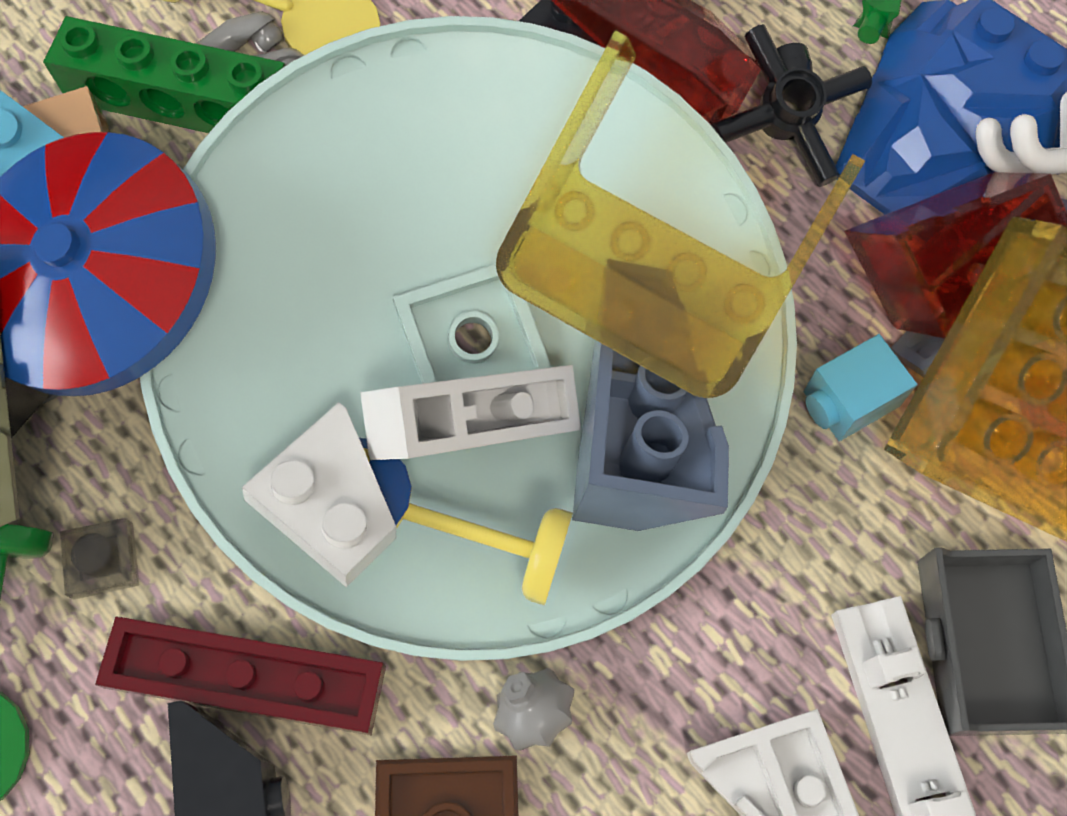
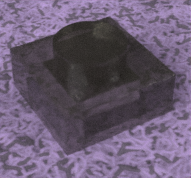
M127 518L60 531L64 590L67 597L75 600L139 586L133 523Z

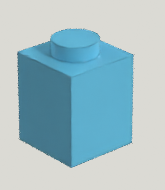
M877 334L817 368L803 392L807 396L805 403L812 419L819 427L823 429L830 428L840 442L899 408L918 384L882 336Z

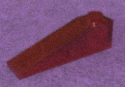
M551 0L601 47L611 50L656 77L679 94L710 125L738 112L761 71L750 49L710 10L691 0Z

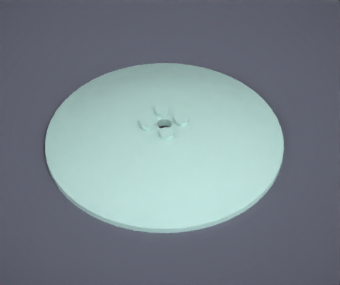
M468 16L406 20L370 28L338 39L292 61L258 84L232 107L203 139L183 170L200 189L213 220L216 239V260L213 279L208 296L192 328L180 344L163 361L140 377L141 390L151 430L168 473L192 514L216 545L251 580L289 608L327 629L371 646L413 656L467 661L510 659L551 652L593 639L632 621L668 598L707 564L731 537L753 505L774 463L784 434L795 382L797 353L795 304L787 263L774 224L758 190L735 154L713 127L679 94L641 67L611 50L575 35L533 23L494 17ZM608 259L671 271L691 331L688 343L698 372L704 371L710 388L707 400L716 426L722 425L729 445L728 508L724 514L642 531L573 521L571 518L545 606L531 602L523 595L522 583L529 558L404 519L396 529V539L345 587L244 500L242 487L338 402L346 407L358 437L366 438L360 392L573 365L581 430L400 459L406 466L412 486L409 503L535 542L541 520L548 510L559 508L573 512L578 456L605 268ZM467 323L480 324L489 332L491 344L481 353H467L457 345L455 340L456 331Z

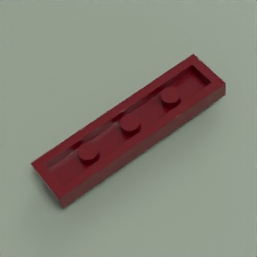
M115 616L95 685L109 690L172 701L182 700L194 705L372 736L386 665L383 662Z

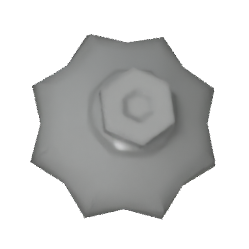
M549 668L535 673L519 672L509 676L501 692L497 694L498 710L493 722L495 731L507 736L515 750L521 751L534 745L550 747L558 733L572 724L570 706L574 697V688L560 681L554 671Z

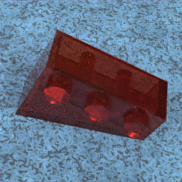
M993 172L847 229L844 232L891 324L899 330L946 339L1067 230V211L1051 173Z

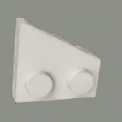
M339 402L242 487L244 500L345 587L396 539L395 522L346 407Z
M818 709L691 750L687 753L690 764L740 816H859Z

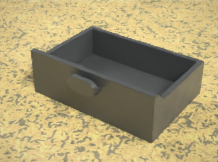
M941 547L932 549L918 560L926 618L925 634L928 654L932 660L938 706L948 735L1067 734V629L1052 549L950 551Z

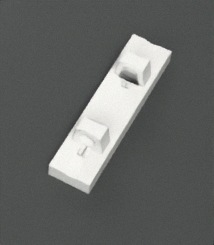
M901 596L834 612L831 616L895 816H976ZM907 677V683L886 687L882 689L879 688L891 682H895L899 679ZM946 793L945 797L916 801L919 798Z

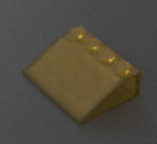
M1013 216L884 450L919 473L1067 542V228L1058 224Z

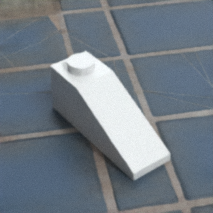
M573 365L360 392L369 460L409 459L581 430Z

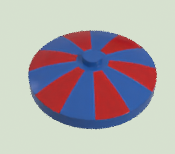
M111 132L76 134L58 139L36 149L16 162L0 177V338L5 377L43 393L58 396L76 397L107 392L138 379L156 367L180 344L192 328L202 310L213 279L216 260L215 229L211 212L200 189L192 178L164 152L152 144L125 134Z

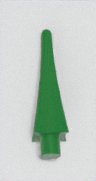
M862 0L863 12L853 25L859 28L858 38L866 44L876 43L880 36L888 39L893 19L900 14L902 0Z

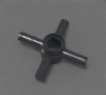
M762 24L750 29L744 37L768 86L762 94L760 105L716 121L711 126L725 143L761 129L774 139L791 140L795 138L818 186L822 187L835 181L840 177V174L815 125L822 116L824 105L870 88L872 85L870 71L867 67L861 66L822 81L816 73L805 68L787 70L766 26ZM784 100L794 103L799 111L790 108Z

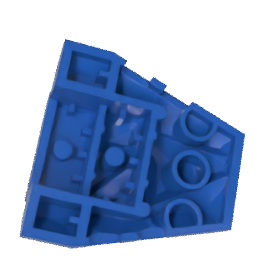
M950 0L922 2L888 38L881 60L872 77V85L866 91L864 101L836 163V168L840 174V177L836 180L924 244L985 213L988 207L1009 195L1016 197L1030 189L1034 182L1047 175L1038 173L1019 176L997 174L986 166L978 152L976 128L983 119H997L1002 128V140L1005 148L1010 152H1014L1010 136L1011 123L1015 117L1027 114L1033 116L1036 120L1038 138L1042 147L1045 149L1060 147V102L1062 96L1067 92V48L993 0H968L959 5Z

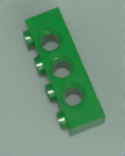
M65 16L43 61L62 93L87 86L101 110L210 133L223 116L258 84L285 67V63L69 16Z

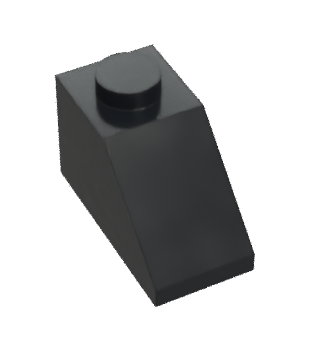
M182 700L167 703L175 816H291L290 792L286 777H276L275 766L200 708Z

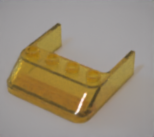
M615 31L499 248L496 258L497 274L501 283L513 294L676 386L698 397H718L730 391L740 379L865 160L852 154L787 269L782 274L774 277L763 276L589 182L582 175L580 168L581 159L636 58L628 37Z

